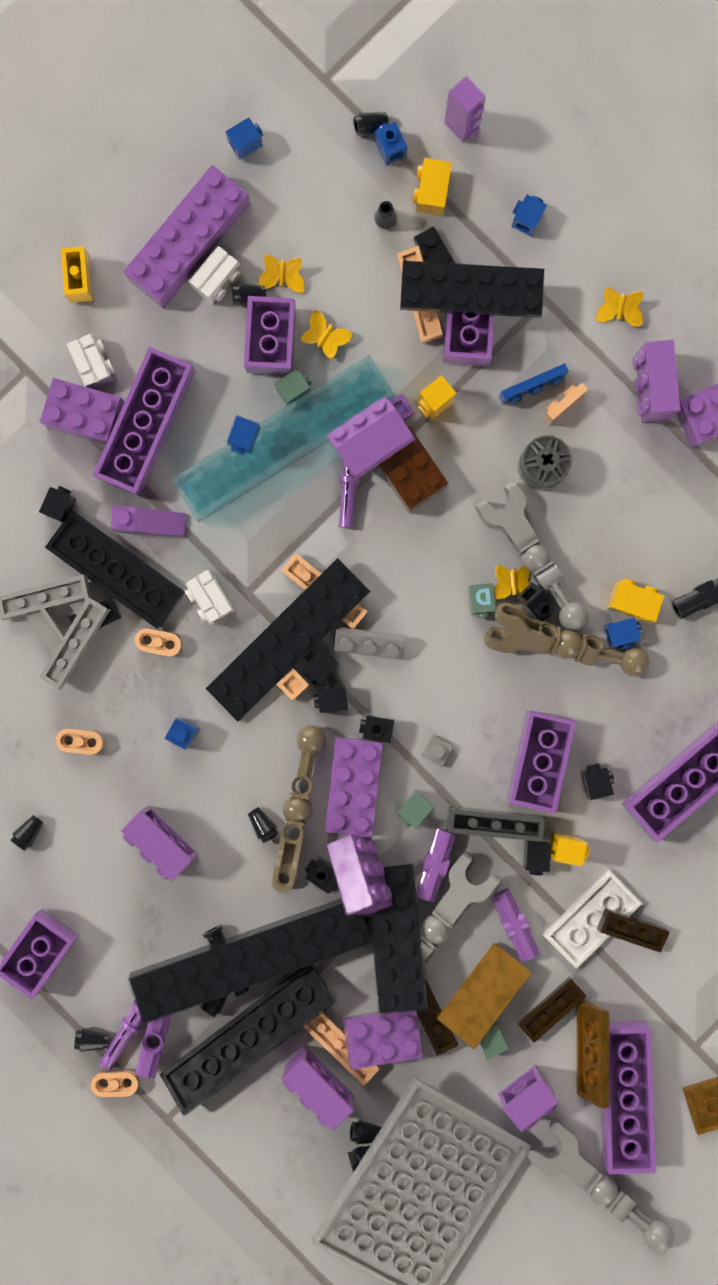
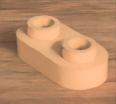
M145 628L140 630L135 636L137 648L144 652L175 656L182 648L181 639L173 633ZM146 636H150L152 639L149 645L144 643ZM170 640L174 642L173 649L167 648V642Z
M68 728L61 730L57 734L56 745L64 752L93 755L103 749L104 739L96 731ZM67 736L73 738L72 744L66 742ZM91 738L96 740V745L94 747H91L89 745V740Z
M131 1070L100 1071L91 1081V1090L98 1097L131 1096L139 1086V1077ZM102 1079L108 1081L107 1086L101 1084ZM124 1079H130L132 1084L126 1085Z

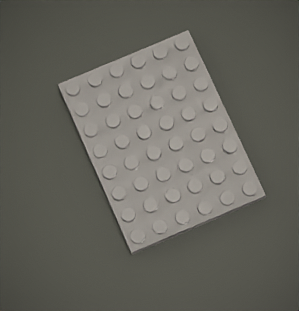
M415 1076L311 1239L312 1244L388 1285H444L532 1145L524 1138Z

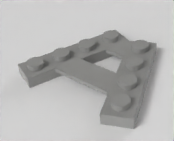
M84 574L0 596L1 620H9L24 615L27 617L52 654L40 678L55 688L62 690L110 609L91 598L88 579ZM69 604L77 616L67 633L64 634L48 609Z

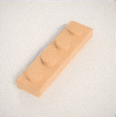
M419 246L397 253L401 271L403 261L424 262ZM413 311L422 343L445 336L438 312Z
M297 553L293 555L281 570L304 590L322 574ZM358 604L342 621L354 629L368 611Z
M325 1012L304 1026L363 1086L380 1070L379 1065L353 1070L348 1066L344 1031Z

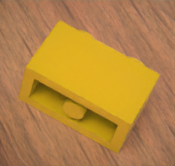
M424 158L423 166H418L416 180L421 182L420 189L415 188L413 203H417L416 212L444 215L452 162Z
M84 246L61 248L64 295L71 303L94 301L90 255Z
M441 375L419 393V406L417 408L425 418L429 416L431 420H434L454 403L457 393Z
M624 578L623 581L615 582L607 609L648 623L656 622L665 595L659 594L658 589L650 586H645V589L636 586L637 582Z
M552 832L550 857L557 862L583 867V863L588 860L590 852L587 842L580 837Z

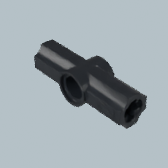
M718 578L713 581L709 580L693 588V591L671 601L676 615L683 619L701 609L704 610L717 604Z

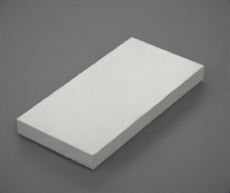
M608 869L543 933V936L577 970L610 937L596 929L605 907L631 916L643 903Z

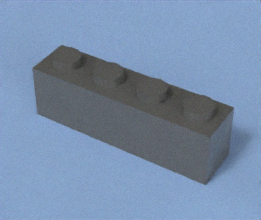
M449 806L446 830L448 833L543 842L545 818L541 815Z

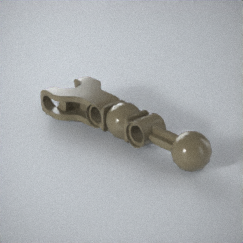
M510 603L499 604L495 611L496 621L505 627H491L484 637L486 646L499 652L512 653L524 649L541 654L549 653L552 656L556 652L563 659L575 657V662H580L586 666H592L596 663L597 659L619 664L623 672L631 677L643 675L648 670L650 664L647 653L640 648H629L625 652L605 648L604 642L598 636L582 633L580 637L578 633L572 630L561 631V627L533 619L523 607Z
M314 725L303 727L297 735V746L302 751L297 777L291 784L293 793H290V797L283 805V814L286 818L284 823H287L282 831L272 878L274 889L282 893L290 891L296 880L304 837L302 826H306L305 822L312 815L311 797L308 795L313 789L311 775L315 755L320 753L326 744L324 732ZM301 779L306 780L309 784V789L305 793H300L296 790V783ZM295 826L299 829L300 835L297 839H290L287 836V829L289 827ZM279 875H288L290 881L288 883L281 882Z

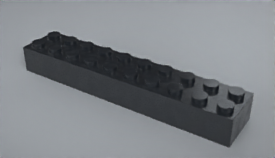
M341 898L130 972L128 979L144 1025L369 945L372 942L363 915L347 914L343 899Z

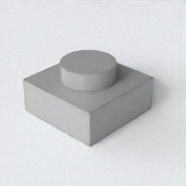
M432 735L421 756L443 767L453 746Z

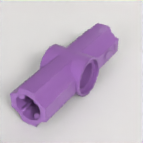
M436 829L430 851H427L421 871L423 873L416 891L417 897L435 902L442 878H445L449 867V856L456 834L448 833L447 830Z
M507 888L495 893L492 897V902L502 919L500 920L508 938L512 940L521 961L535 958L540 952L529 931L528 922L523 912L519 910L510 889Z
M171 1015L148 1023L135 1074H138L140 1077L147 1079L156 1077ZM149 1036H157L160 1044H152L149 1041Z

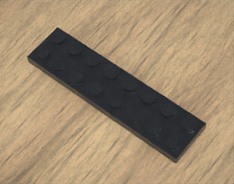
M337 558L205 689L237 722L240 721L371 591Z
M313 964L298 969L159 1075L183 1116H186L331 1007L337 1000Z

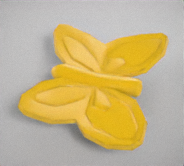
M265 254L264 265L266 271L262 273L259 285L269 289L274 287L278 281L280 286H284L286 281L287 286L291 290L303 293L305 283L303 277L299 274L302 267L301 258H293L286 263L285 260L279 262L277 258Z
M606 287L604 289L605 303L598 309L596 321L604 323L612 320L617 314V320H621L622 315H624L625 321L631 326H642L643 316L638 306L642 302L643 292H633L626 297L625 293L619 296L616 290Z
M314 310L309 321L311 329L301 336V341L308 344L317 343L318 348L322 346L326 357L333 359L337 353L338 346L348 343L353 334L347 329L337 328L332 331L334 326L331 324L326 329L327 321L324 315L318 310Z
M497 565L495 568L498 582L494 588V595L497 600L507 598L511 594V590L512 595L516 596L518 594L517 591L521 593L530 584L528 582L530 571L524 566L518 568L516 572L514 569L509 571L501 565Z

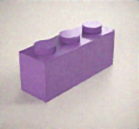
M467 76L449 91L444 120L447 127L462 142L468 137L472 139L479 132L486 96Z

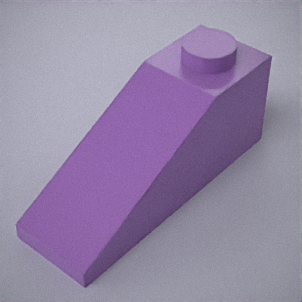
M113 505L111 529L115 532L185 537L187 514Z

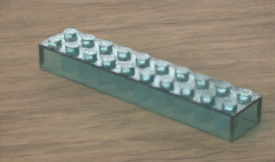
M368 355L260 423L261 429L251 454L246 452L244 455L237 454L231 451V447L227 444L177 475L171 481L194 518L200 523L327 443L329 440L326 435L371 406L374 402L384 396L391 401L394 399L395 394L371 356Z

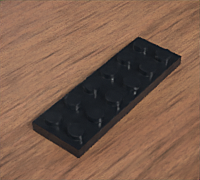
M403 261L400 310L541 318L544 269Z
M73 510L45 546L47 550L80 574L86 575L87 579L156 629L161 627L185 594V591Z
M413 864L383 867L385 871L384 879L386 885L391 890L392 906L370 914L379 1014L427 1010Z

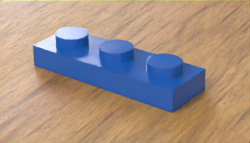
M566 364L559 365L501 391L499 398L502 405L507 402L510 405L522 400L521 396L528 393L531 396L543 391V387L550 383L552 386L565 381L564 377L569 372Z

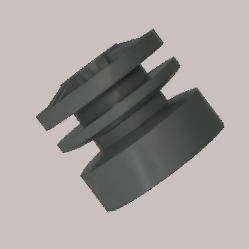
M543 435L533 439L526 446L518 461V472L523 482L536 490H548L555 487L568 474L572 466V455L569 447L555 436ZM549 457V463L546 466L543 465V459Z

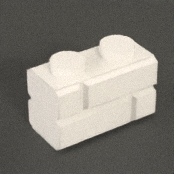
M218 246L190 279L189 284L194 291L213 304L216 300L220 301L225 296V288L230 282L234 284L241 275L240 263Z
M88 334L67 344L85 387L97 389L114 381L112 373L115 370L110 359L105 360L103 352L106 349L100 338L96 340L93 334Z
M210 569L186 583L188 589L185 590V593L192 603L194 601L197 602L200 607L197 612L203 622L208 621L209 624H214L235 611Z

